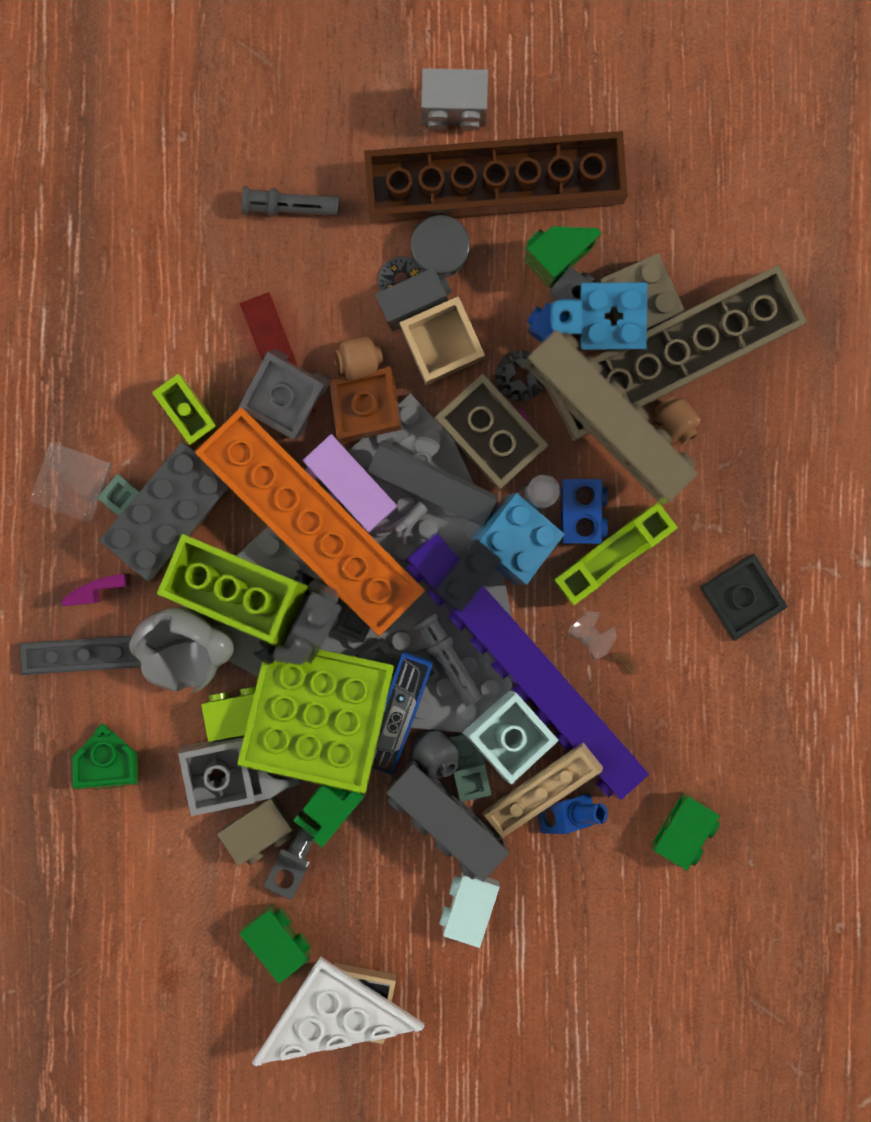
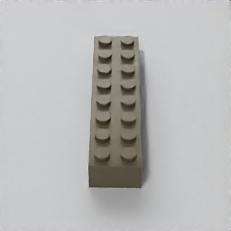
M777 265L648 330L646 349H610L593 359L601 366L602 371L600 374L608 382L613 379L624 389L626 394L623 397L632 406L636 403L640 407H644L791 333L808 322L780 266ZM546 388L572 441L574 442L590 434Z

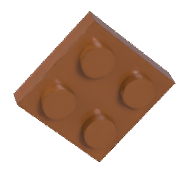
M390 366L377 369L375 373L353 381L348 380L346 377L331 380L330 391L337 440L340 443L402 430L394 372Z

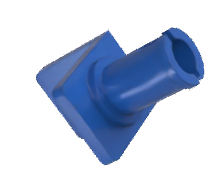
M583 794L563 801H557L538 814L542 834H568L595 825V823H605L608 817L606 806L602 803L593 804L591 794ZM547 809H550L555 815L556 822L554 826L547 822Z

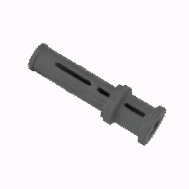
M243 186L242 215H248L249 212L268 213L269 216L274 217L278 215V212L338 217L339 196L279 193V190H276V188H270L269 191L251 190L249 186Z
M435 612L412 627L414 631H419L428 646L426 651L431 656H436L463 700L465 707H468L483 698V695L480 694L467 669L453 649L454 639L451 635L447 636L438 621L439 614ZM428 627H431L437 639L434 638ZM444 650H445V652L447 653L448 658H446V656L444 655V653H443ZM451 663L456 668L457 672L461 676L466 686H463V684L461 683L460 679L458 678L457 674L452 668Z

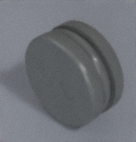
M435 215L426 218L415 228L411 238V254L416 266L422 272L434 267L438 277L444 275L446 278L459 272L466 264L470 251V239L465 227L458 220L446 215Z

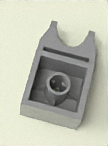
M244 735L180 746L178 752L191 816L270 799L287 788L299 785V779L238 766L237 763ZM213 769H220V771L225 772L222 774L221 780H215V775L210 777L209 774L212 773Z

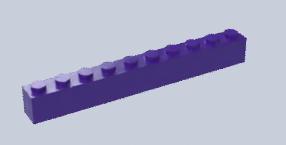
M438 533L432 534L404 559L409 564L405 568L416 582L424 581L430 588L427 592L428 596L439 607L443 604L452 613L448 616L450 621L460 631L465 628L473 637L470 640L472 646L481 655L487 653L494 662L491 664V667L502 679L508 677L515 684L512 688L513 692H516L525 703L528 700L536 708L534 713L545 726L550 724L557 732L555 735L559 740L557 742L566 751L569 748L573 750L581 743L586 745L603 766L602 772L596 775L599 780L596 786L608 798L613 795L622 800L649 773L484 586L480 588L462 612L454 611L431 592L458 557Z

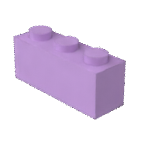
M332 434L303 459L308 466L305 471L317 483L322 481L329 489L327 493L340 506L344 505L351 513L350 516L369 533L398 508Z

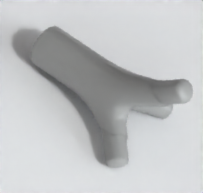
M418 502L401 519L391 525L380 527L379 531L380 533L402 532V545H408L412 527L428 509L421 502Z

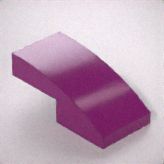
M130 574L112 575L89 582L63 598L62 606L101 602L100 589L131 586Z

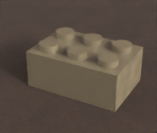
M484 374L478 377L435 417V421L498 491L548 446Z

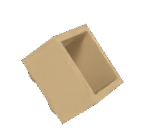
M459 296L399 322L401 331L426 386L479 363L485 358L483 349Z

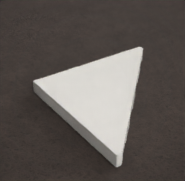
M320 956L253 1059L252 1064L259 1066L267 1062L306 1056L309 1053L348 1047L352 1044L369 1040L376 1041L390 1038L406 1032L422 1031L424 1023Z

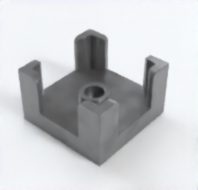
M273 349L267 352L239 408L242 407L252 417L295 440L303 434L309 423L307 418L318 398L325 393L331 379L318 372L313 375L287 361L289 358L287 354L278 349Z

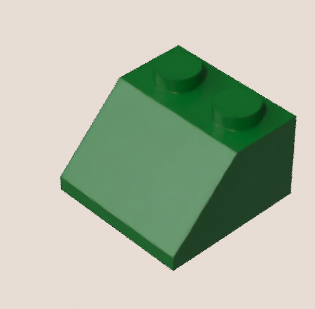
M551 226L545 233L540 229L527 241L528 245L525 248L527 251L524 261L551 288L570 266L573 267L596 246L602 232L598 228Z

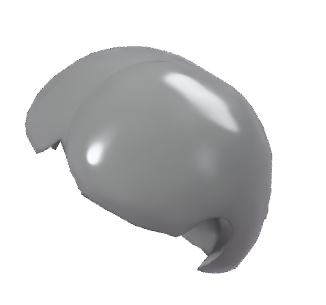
M169 607L151 614L137 626L130 640L129 650L140 661L142 674L149 683L173 692H178L187 687H194L192 692L195 693L203 689L213 679L218 667L231 658L234 652V642L230 634L216 628L210 620L199 612L185 607Z

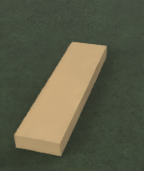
M581 743L484 809L482 815L499 836L504 838L601 773L603 766L586 745Z

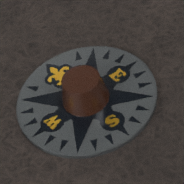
M392 258L380 269L378 275L380 291L422 273V271L411 258Z

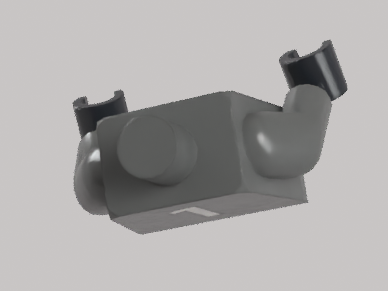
M301 570L296 571L300 575L298 582L308 586L305 595L310 594L283 646L276 648L272 643L260 640L259 644L263 646V649L253 654L267 665L272 664L274 661L301 665L305 662L311 664L342 608L337 605L339 595L334 588L329 587L326 583L315 580Z

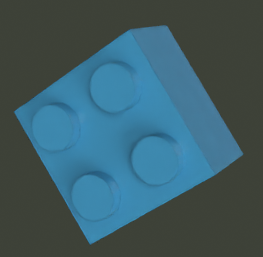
M515 493L503 497L487 518L484 526L480 527L471 540L478 539L502 559L496 570L514 585H527L565 534L520 495Z

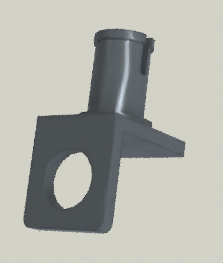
M300 825L289 849L280 850L264 884L266 889L289 900L293 899L310 865L305 858L313 843V836ZM288 870L292 873L294 881L289 888H280L276 884L275 877L279 871Z

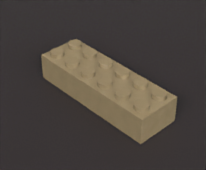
M556 329L527 358L524 366L660 504L670 502L698 475L694 469L696 463L684 451L678 453L670 445L673 440L662 428L658 427L655 430L646 421L649 415L636 403L632 406L623 397L626 394L624 389L613 379L608 382L600 374L602 371L601 366L591 356L588 355L586 358L582 356L576 349L579 344L567 332L561 334Z

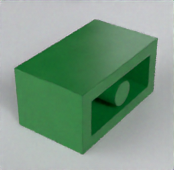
M682 792L650 846L656 853L687 871L691 865L695 866L701 859L704 851L701 847L707 837L713 838L719 829L720 822H718L720 815Z
M272 903L245 924L239 934L278 984H280L309 961L312 952L309 950L311 944L301 932L297 934L289 925L292 921L286 911L281 907L277 909Z

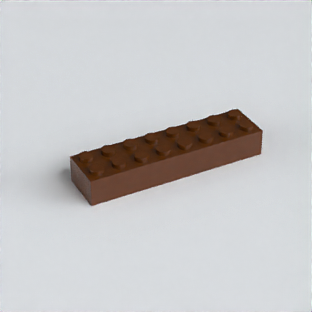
M623 131L364 151L371 223L421 220L435 215L460 217L624 204L628 196Z

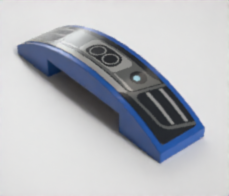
M402 652L387 696L372 765L373 769L390 775L394 774L433 665L432 661Z

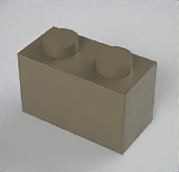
M274 796L270 799H265L223 827L217 835L238 866L245 861L248 865H251L265 855L262 850L271 844L277 848L291 838L289 832L293 830L295 825Z

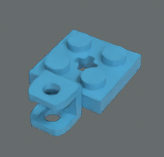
M647 282L580 283V299H559L551 303L550 327L554 331L557 329L560 333L580 334V349H646ZM613 306H616L617 311L623 314L622 319L617 320L616 325H611L610 320L604 317L605 313H609ZM562 311H568L570 314L569 319L565 322L559 320V315Z

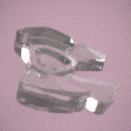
M587 611L583 617L577 619L570 626L568 633L569 636L580 639L589 648L592 659L598 660L611 650L612 643L617 639L615 627H612L600 635L597 629H593L600 616V612Z

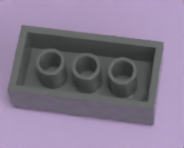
M181 442L99 541L145 580L154 582L170 563L181 535L184 534L192 537L231 489L195 454L191 447Z
M413 758L388 784L386 793L389 796L387 800L389 804L399 813L405 810L411 815L413 826L423 835L429 832L437 841L436 847L447 857L453 854L461 863L459 865L460 869L472 880L477 876L484 882L509 854L507 842L464 802H460V798L438 778L433 779L430 775H426Z

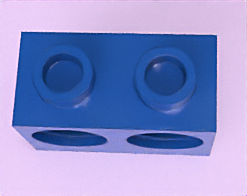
M602 479L561 480V531L565 534L561 539V544H602V537H607L608 524L607 518H602V505H607L608 491L607 486H602ZM580 487H586L592 492L593 498L588 505L580 504L576 499V492ZM580 519H587L592 524V533L587 537L580 536L576 531V524Z

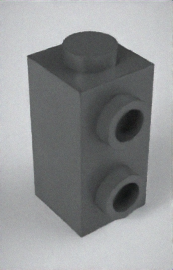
M433 267L375 295L391 330L394 331L400 328L399 322L448 301L447 295L452 292L445 276L438 277Z

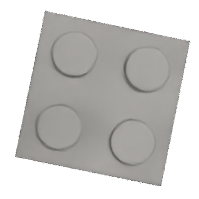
M422 68V125H428V128L432 130H445L447 126H460V129L466 131H475L479 129V126H485L488 70Z

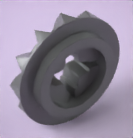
M524 350L510 352L501 359L497 366L495 375L497 386L506 397L512 400H530L537 396L544 387L531 372L526 377L529 387H526L525 383L523 384L520 380L509 383V380L516 374L514 364L520 367L521 370L527 369L524 365L532 352Z

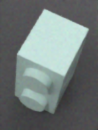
M463 871L460 877L454 876L449 895L454 897L450 908L444 906L439 925L444 926L443 936L480 948L500 888L499 881L487 877L482 882L477 876L472 880Z

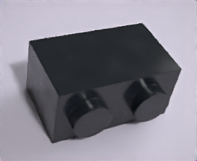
M478 539L470 540L431 592L454 611L462 612L502 562V559Z

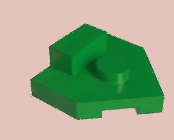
M101 723L91 738L71 757L72 789L101 790L138 785L137 752L104 723Z

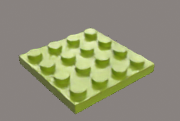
M321 649L311 664L305 662L304 664L296 665L274 661L272 664L267 665L262 661L237 765L366 794L395 666Z

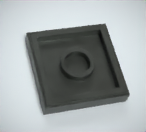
M754 553L699 586L732 641L737 640L788 608Z

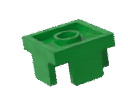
M321 784L304 807V812L320 825H317L301 811L295 816L294 821L313 836L312 840L323 848L364 798L365 794L349 790L345 791L344 789Z

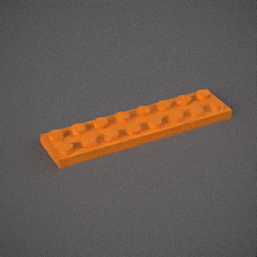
M242 407L195 451V454L324 583L337 591L339 598L378 637L425 591Z

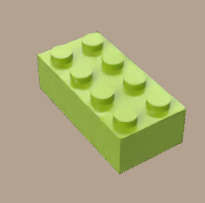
M182 534L157 594L269 643L283 646L308 586Z

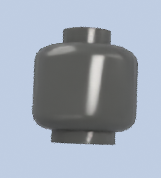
M428 731L421 734L415 740L412 758L426 775H430L433 779L443 776L448 777L457 769L460 751L443 732Z

